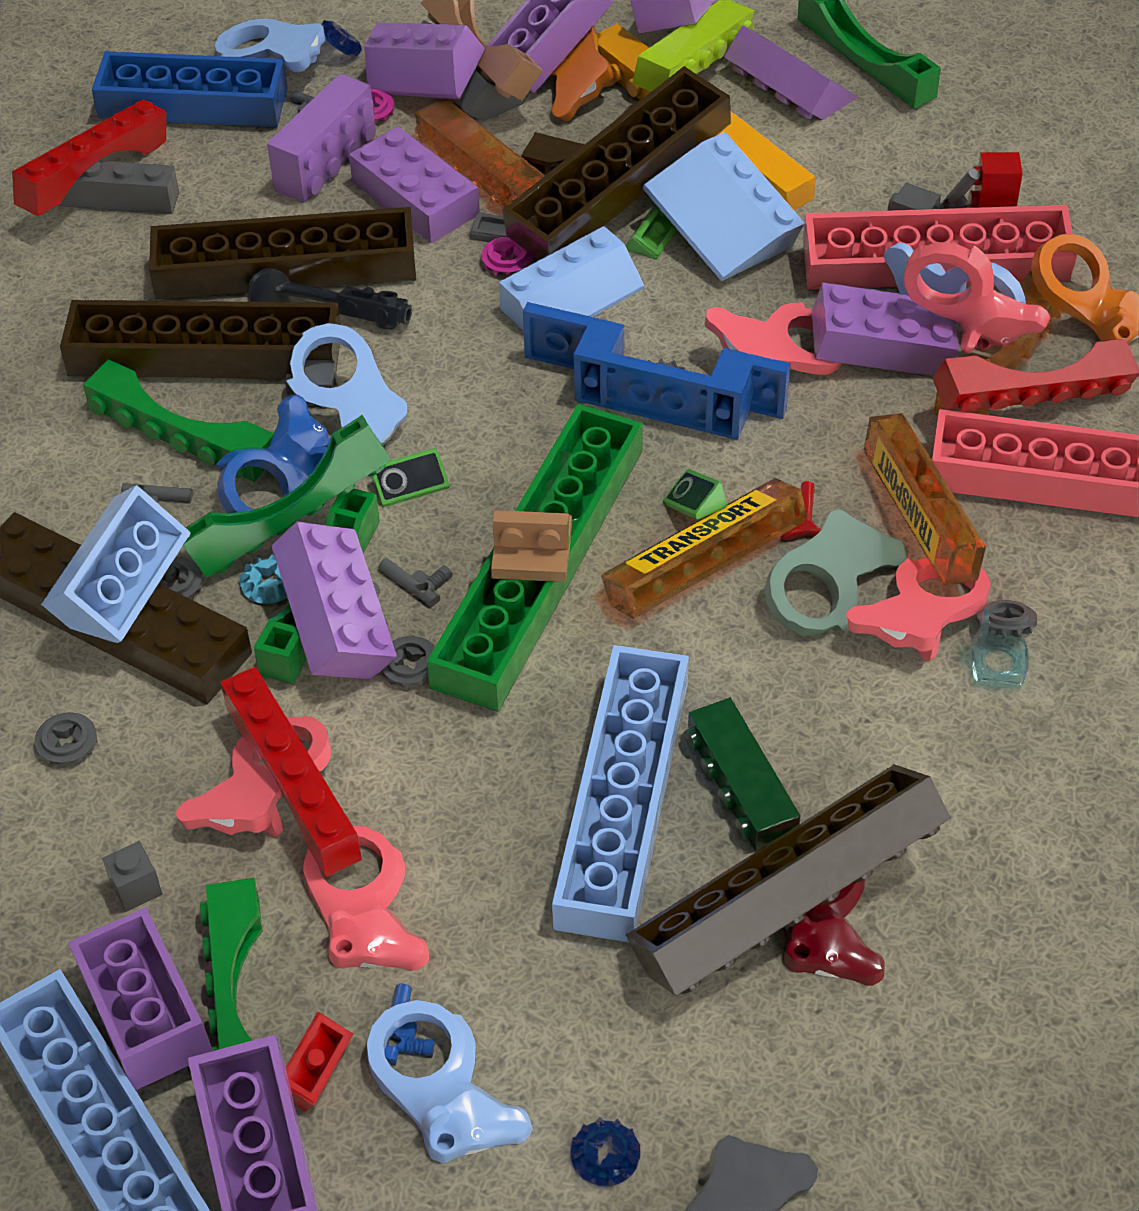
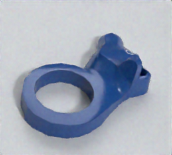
M300 395L285 397L278 405L279 420L269 448L237 449L226 454L216 464V466L222 469L217 482L219 500L227 513L253 510L239 498L235 490V476L239 469L253 466L269 471L277 478L284 497L302 484L317 467L330 440L326 428L311 416L305 399Z

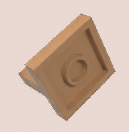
M494 510L492 578L566 582L572 516L565 513Z

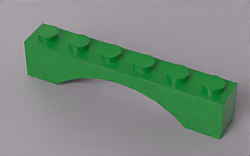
M799 0L797 16L799 21L913 109L937 98L941 68L922 53L903 54L879 43L857 21L845 0Z
M107 360L83 384L87 405L95 414L110 416L116 419L122 426L126 428L132 426L143 431L152 440L160 439L171 444L174 449L181 453L187 451L196 455L205 464L210 466L216 465L226 454L237 449H267L270 447L274 434L248 421L214 423L192 420L174 414L157 404L147 395L139 383L135 371L111 360ZM248 466L239 469L235 477H244L255 482L265 469Z
M361 415L331 435L327 449L317 467L302 484L288 495L269 505L250 511L235 513L209 512L185 527L191 533L183 546L206 578L214 573H223L232 566L234 560L243 554L249 555L259 550L268 538L275 534H284L294 525L295 521L304 515L310 516L320 511L329 499L336 495L342 496L347 494L354 488L355 483L365 476L370 477L381 472L385 468L386 463L391 461L364 416Z
M353 488L347 494L337 496L328 512L325 525L355 529L362 552L364 553L380 523L377 495ZM289 603L277 616L268 620L253 648L257 668L261 676L294 685L307 658Z
M255 877L206 885L207 901L200 902L202 925L209 926L210 936L203 937V950L205 961H212L213 972L205 973L208 997H215L216 1008L208 1010L211 1034H218L219 1046L212 1047L213 1051L253 1041L244 1030L238 1017L236 1003L237 985L242 966L251 947L263 932L260 900Z

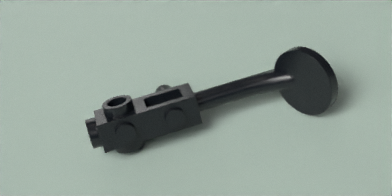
M266 268L259 271L253 276L247 288L248 302H286L288 297L291 296L324 303H338L341 315L376 322V326L382 329H393L401 323L407 325L412 316V306L408 304V300L398 298V294L393 291L375 293L371 287H365L362 290L347 286L342 291L335 292L291 282L283 272L275 268Z

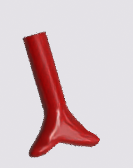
M804 481L801 483L798 519L789 529L783 532L781 535L782 540H797L805 536L813 538L821 531L812 521L815 491L813 482Z

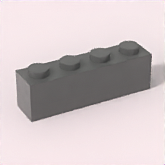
M97 161L76 180L62 202L57 206L173 214L179 196L175 168L171 165Z

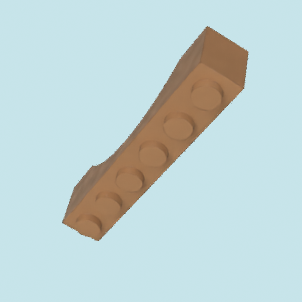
M423 0L421 2V5L429 12L427 17L435 24L466 25L485 47V51L476 66L482 69L480 74L491 83L496 84L494 89L502 96L509 99L512 95L523 101L543 72V69L529 55L509 44L487 46L484 43L476 25L475 0Z

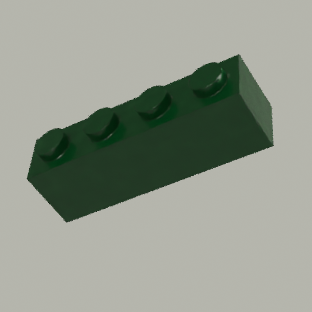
M729 697L689 712L688 729L684 731L686 742L691 751L698 750L702 757L701 766L706 778L709 781L715 780L718 785V796L723 808L726 811L732 810L736 817L735 825L740 838L743 841L749 840L756 852L799 825L800 813L732 698Z

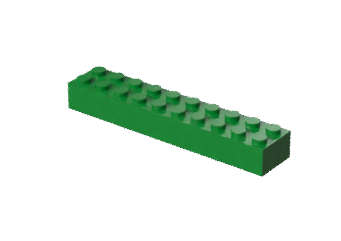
M577 404L515 510L522 512L565 513L572 516L567 581L492 578L493 547L427 660L430 689L499 712L642 453L643 423Z

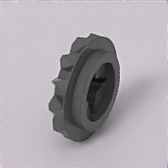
M175 557L159 584L168 588L167 582H173L179 575L180 584L176 583L169 589L193 600L194 593L201 591L202 572L192 560Z
M998 600L986 604L985 608L977 613L976 621L979 624V629L988 631L989 635L998 634L1004 638L1006 636L1018 638L1021 634L1032 633L1033 628L1037 626V614L1032 608L1023 603L1012 600Z
M405 636L393 640L392 643L397 657L381 670L382 675L389 679L391 685L400 683L406 689L409 684L417 683L421 687L424 680L429 679L427 660L435 648L434 644L418 636ZM404 654L413 662H416L415 669L404 665Z
M66 712L54 715L43 722L36 732L34 742L38 755L42 756L48 765L55 762L64 768L67 762L75 761L80 764L81 757L85 754L92 755L93 745L98 740L96 728L88 717L79 713ZM72 735L74 743L66 742L61 746L58 738L67 739Z

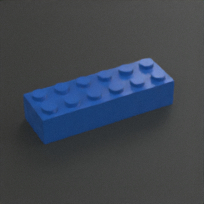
M105 51L92 87V95L98 119H108L134 105L136 102L145 100L166 110V122L278 127L288 86L284 59Z

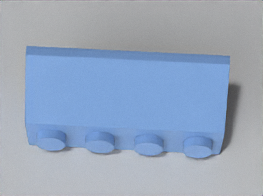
M603 226L500 281V309L524 331L523 309L527 302L593 317L644 289V284L625 244Z
M135 485L112 499L41 605L70 629L119 643L128 632L191 532L140 487Z

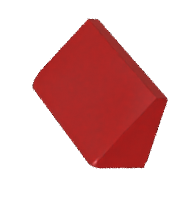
M320 1012L315 1014L285 1066L293 1101L305 1112L314 1106L354 1033Z

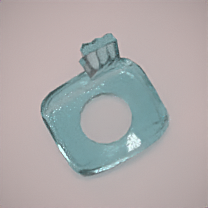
M984 609L978 632L971 643L974 678L978 683L988 686L1021 687L1026 681L1029 668L1027 643L1022 636L1018 638L1006 636L1004 638L998 634L989 635V609ZM992 651L1006 652L1013 658L1014 667L1007 672L994 671L986 664L985 657Z

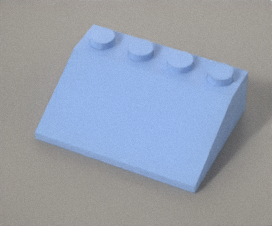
M726 132L701 142L643 186V190L721 281L791 248L804 226V221Z

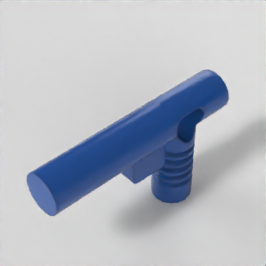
M403 983L396 985L391 1007L409 1002L412 991L411 986ZM408 1022L397 1028L387 1040L384 1052L385 1058L390 1065L395 1066L399 1053H415V1055L423 1054L424 1056L433 1057L435 1040L416 1039L417 1024L416 1022ZM392 1039L399 1042L397 1045L389 1046V1042Z

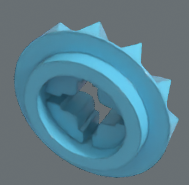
M271 554L269 559L264 560L257 556L254 564H245L244 573L239 576L241 590L248 599L260 604H274L288 598L276 558L273 554ZM275 574V580L270 578L265 582L262 580L263 575L269 577Z

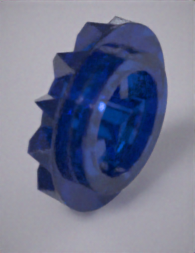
M324 20L321 23L326 41L349 56L352 54L358 56L362 47L360 42L355 39V36L333 21Z
M599 1117L594 1123L589 1125L583 1124L581 1130L572 1138L570 1152L572 1165L575 1171L589 1183L598 1186L617 1185L627 1180L637 1169L640 1161V1143L634 1134L633 1128L628 1129L621 1124L618 1118L615 1121H604ZM612 1137V1150L616 1154L608 1153L606 1158L602 1159L601 1164H599L598 1149L595 1146L603 1147L605 1142H608L609 1138Z

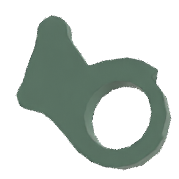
M842 509L833 510L828 514L821 531L816 536L787 552L771 569L764 588L766 605L776 621L800 635L817 636L831 629L843 631L848 626L846 619L848 610L858 606L856 578L877 569H896L907 559L908 550L900 539L880 533L871 526L853 518ZM795 571H805L818 576L831 593L832 607L830 614L822 618H809L798 613L785 596L784 583L787 574Z

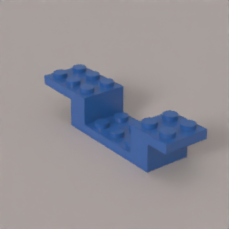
M527 302L523 309L525 358L574 369L575 401L736 440L739 439L750 412L783 419L787 411L791 363L723 348L713 373L709 376L624 356V324Z

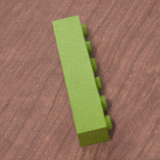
M719 0L710 6L695 24L679 27L638 55L632 84L652 92L683 66L696 74L703 69H707L710 64L717 59H721L728 51L743 25L752 31L754 30V22L752 20L755 10L732 0Z

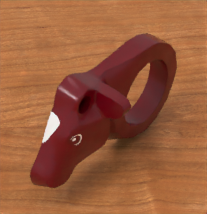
M865 880L850 883L839 891L838 897L833 901L816 905L805 912V917L800 922L789 927H783L786 938L783 963L792 972H808L828 977L845 978L866 986H873L883 980L885 974L883 957L867 947L853 926L845 919L860 899L864 891Z

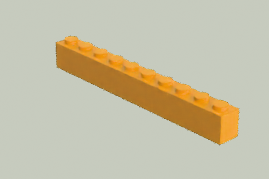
M617 23L597 33L598 53L607 59L610 64L615 82L625 87L632 97L642 100L650 91L632 84L638 55L649 47ZM731 111V124L717 135L726 132L793 210L814 200L816 176Z

